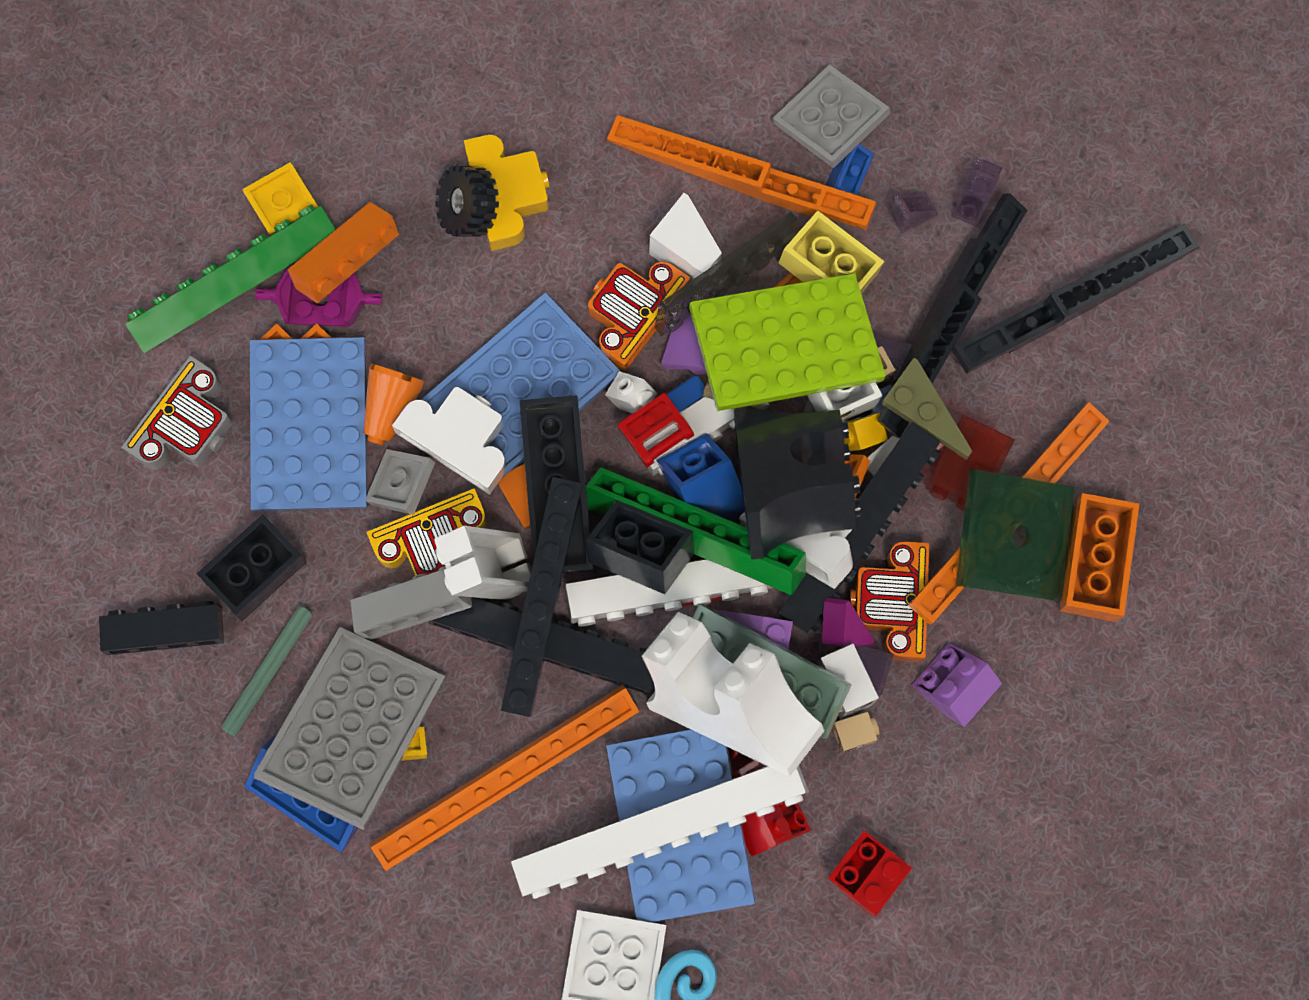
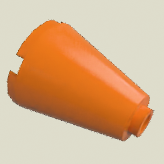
M370 364L363 433L368 435L367 441L382 446L385 441L391 442L396 434L392 425L410 402L417 399L425 385V381L382 366Z

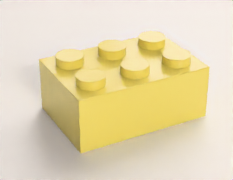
M819 211L811 217L784 248L779 260L781 266L802 282L855 273L861 294L878 275L884 263L880 257Z

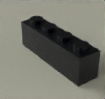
M200 601L196 603L195 607H185L184 604L167 605L166 610L156 611L154 607H141L137 609L136 613L127 614L125 610L108 611L107 616H99L100 651L106 655L224 644L222 609L217 604H214L213 601Z

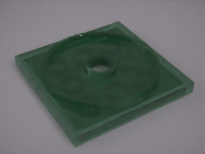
M970 470L956 586L1061 601L1075 487L981 470ZM1018 526H1021L1026 533L1025 542L1020 547L1013 540V532Z

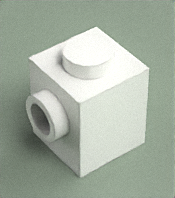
M619 371L605 396L620 410L633 414L654 400L657 392L644 379Z

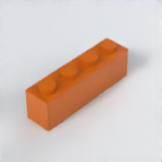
M372 202L366 204L288 269L295 288L314 302L319 303L399 235L392 215Z

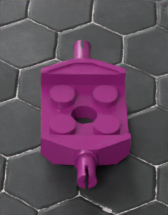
M290 267L287 268L276 288H256L255 292L256 300H273L274 304L278 305L285 324L315 325L317 323L319 326L350 327L355 323L361 308H365V304L382 305L383 301L382 293L363 292L355 273H353L326 296L328 301L325 305L316 306L313 304V300L295 288L288 272Z

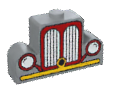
M190 356L121 448L128 455L150 469L164 467L170 459V449L196 466H202L212 451L216 452L224 443L223 436L232 425V421L225 412L208 402L217 397L221 390L220 381L209 367Z

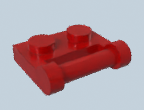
M665 392L617 424L618 429L646 468L654 463V459L682 440H689L694 436L691 427ZM675 423L678 428L677 431L649 450L644 447L643 444Z

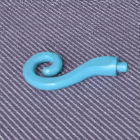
M693 949L680 951L665 963L658 975L654 999L671 1000V988L678 973L686 966H695L700 969L703 975L701 986L697 990H692L690 988V976L682 974L677 981L676 989L682 1000H706L714 991L717 980L716 968L712 960L702 951Z

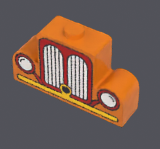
M667 262L655 263L649 271V280L647 281L624 264L618 263L606 279L601 278L593 290L595 294L588 302V314L607 327L600 335V350L624 373L690 286L691 277Z
M899 542L892 547L887 555L886 563L889 569L866 567L859 569L855 576V590L850 589L849 602L854 607L867 630L890 632L883 643L884 652L890 659L922 662L926 658L927 622L910 608L908 604L928 583L929 543Z

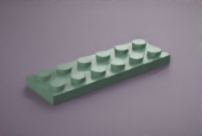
M699 604L693 619L703 623L711 636L714 647L732 664H734L749 643L775 654L783 677L792 693L803 707L822 724L824 732L820 738H828L852 684L709 606Z

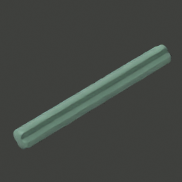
M302 606L296 609L222 724L221 729L231 736L237 735L311 619L312 613Z

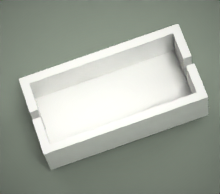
M462 526L434 539L437 547L436 556L440 563L446 566L444 570L445 585L452 596L508 600L527 592L532 571L529 563L504 573L501 571L502 568L527 558L520 533Z

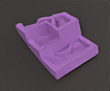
M676 314L661 365L667 370L689 369L694 374H707L692 316Z

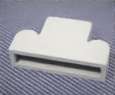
M455 387L436 414H433L432 408L427 402L414 400L404 408L392 425L397 435L489 495L506 471V463L502 452L498 448L489 447L503 428L502 416L491 409V404L479 395L474 398L461 388Z
M744 512L739 517L741 526L747 528L746 516ZM851 530L816 533L785 542L789 546L806 552V572L833 589L837 587L853 567L850 545L845 539Z

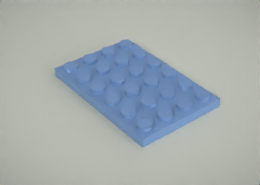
M545 292L421 400L427 402L431 406L433 414H436L455 387L461 388L474 398L479 395L491 404L490 408L502 416L503 428L489 447L498 448L502 452L506 463V471L503 475L505 477L525 460L519 400L578 395L580 412L612 384L620 370Z
M364 337L250 340L252 511L367 508V502L365 501L367 496V434L363 433L366 407V340Z
M693 730L606 745L619 822L734 780L728 747ZM728 822L718 825L717 833L701 838L700 833L688 836L689 843L675 848L672 847L671 843L660 847L662 853L645 858L643 853L632 857L634 863L627 865L636 920L654 922L756 904L742 823L733 827H729Z

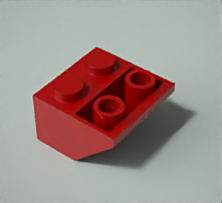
M784 801L773 805L775 811L758 817L757 813L754 812L745 816L747 821L742 823L745 844L751 857L811 831L799 803L786 807Z
M863 830L827 879L871 917H876L911 871L912 867Z

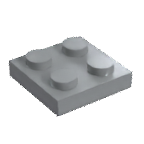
M386 449L365 501L372 506L414 515L436 462L428 457Z

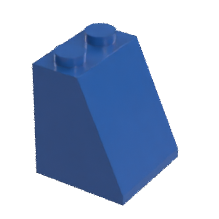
M707 433L657 460L676 499L732 522L738 520L745 512L742 488L732 462Z

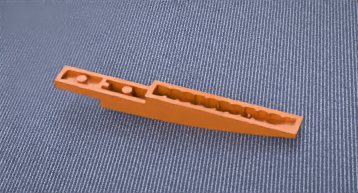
M619 115L616 116L607 137V141L642 156L812 217L819 211L829 219L867 230L876 208V201L772 169L771 163Z

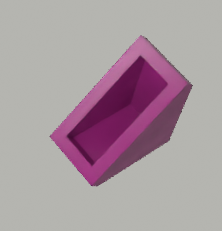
M826 598L823 611L822 644L847 647L851 644H854V646L872 645L875 640L848 600Z

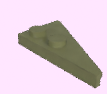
M913 358L884 398L882 405L908 422L914 423L939 440L940 443L967 460L972 453V449L919 361Z

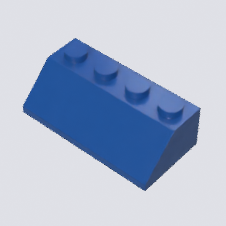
M277 732L261 747L244 787L342 853L358 830V827L254 778V773L278 734Z

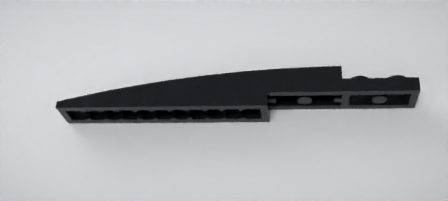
M1011 193L1001 196L978 237L969 239L928 312L894 385L913 358L919 361L931 383L935 380L982 299L978 296L980 290L1028 211ZM885 406L878 419V422L896 438L902 436L909 424L907 420Z
M1183 224L1060 288L1039 303L956 345L952 352L966 374L1007 352L1010 354L1171 265L1200 246L1186 225Z

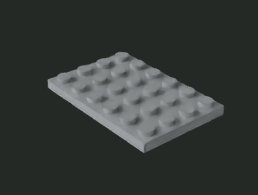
M339 627L255 771L254 778L364 830L439 692L445 676Z

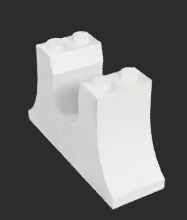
M680 612L673 617L642 655L655 685V692L646 702L650 710L785 775L791 776L824 732L822 724L803 707L790 690L780 670L775 654L749 643L734 664H732L714 647L711 636L703 623Z

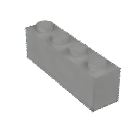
M443 566L437 572L428 575H416L410 581L392 583L385 589L376 592L368 591L361 594V597L350 600L354 633L367 640H372L471 608V597L451 595V592L445 585L444 570L446 566Z

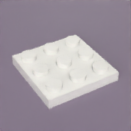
M577 910L562 1000H655V985L659 975L666 925Z

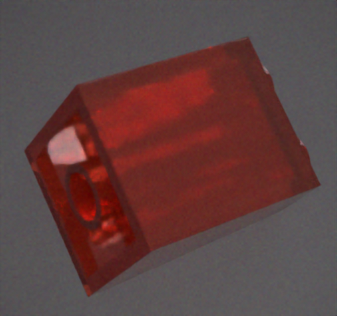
M962 414L956 425L972 449V453L966 460L945 446L925 488L930 490V494L939 500L944 501L947 498L957 503L956 507L967 513L972 511L977 513L982 507L1015 439Z

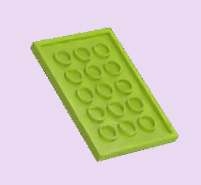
M855 273L690 302L689 309L717 412L881 382L886 377Z

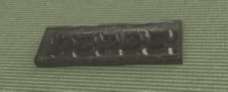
M792 212L788 213L660 302L655 329L661 336L668 331H676L683 325L684 320L691 315L689 309L690 302L725 296L729 288L734 285L740 286L749 278V274L755 270H763L773 257L782 255L784 248L796 234L795 229L799 219Z

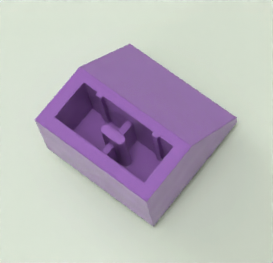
M948 643L912 684L913 688L946 717L963 727L969 723L1002 685L988 663L951 643Z

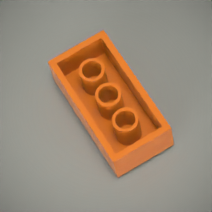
M1082 493L1075 500L1059 612L1117 622L1124 617L1139 503Z

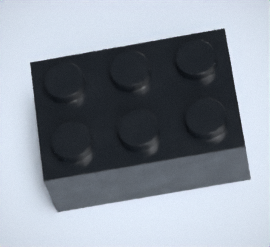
M618 500L614 502L586 539L589 563L664 595L694 555L693 531Z
M262 514L204 566L197 575L233 614L243 621L305 565L307 561Z

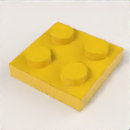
M291 162L242 189L270 236L276 233L274 227L287 219L290 223H293L300 218L298 212L310 205H313L315 209L318 207Z

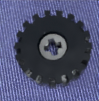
M462 165L451 166L449 170H445L443 173L445 179L440 178L438 184L441 188L436 190L439 200L435 201V206L439 207V212L436 213L437 218L442 219L440 225L442 228H446L445 232L447 234L459 237H481V235L488 233L487 229L493 227L494 224L491 220L497 218L495 208H499V201H496L495 196H498L499 193L498 189H494L496 185L495 179L490 178L492 174L490 171H485L486 168Z

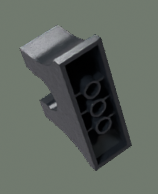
M752 406L733 409L751 560L763 559L777 546L802 536L856 529V517L861 516L859 498L855 499V494L860 493L858 475L853 476L851 464L845 463V461H850L849 446L844 444V438H849L848 422L841 419L840 410L811 413H777Z

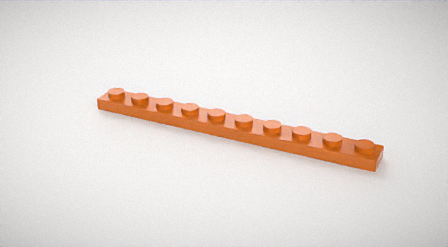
M1090 402L1086 403L908 606L929 625L934 623L1109 423V420Z
M624 685L618 687L369 843L385 871L637 714L639 710Z

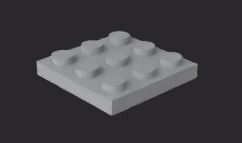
M828 65L773 117L774 125L834 168L890 115V107L834 67Z

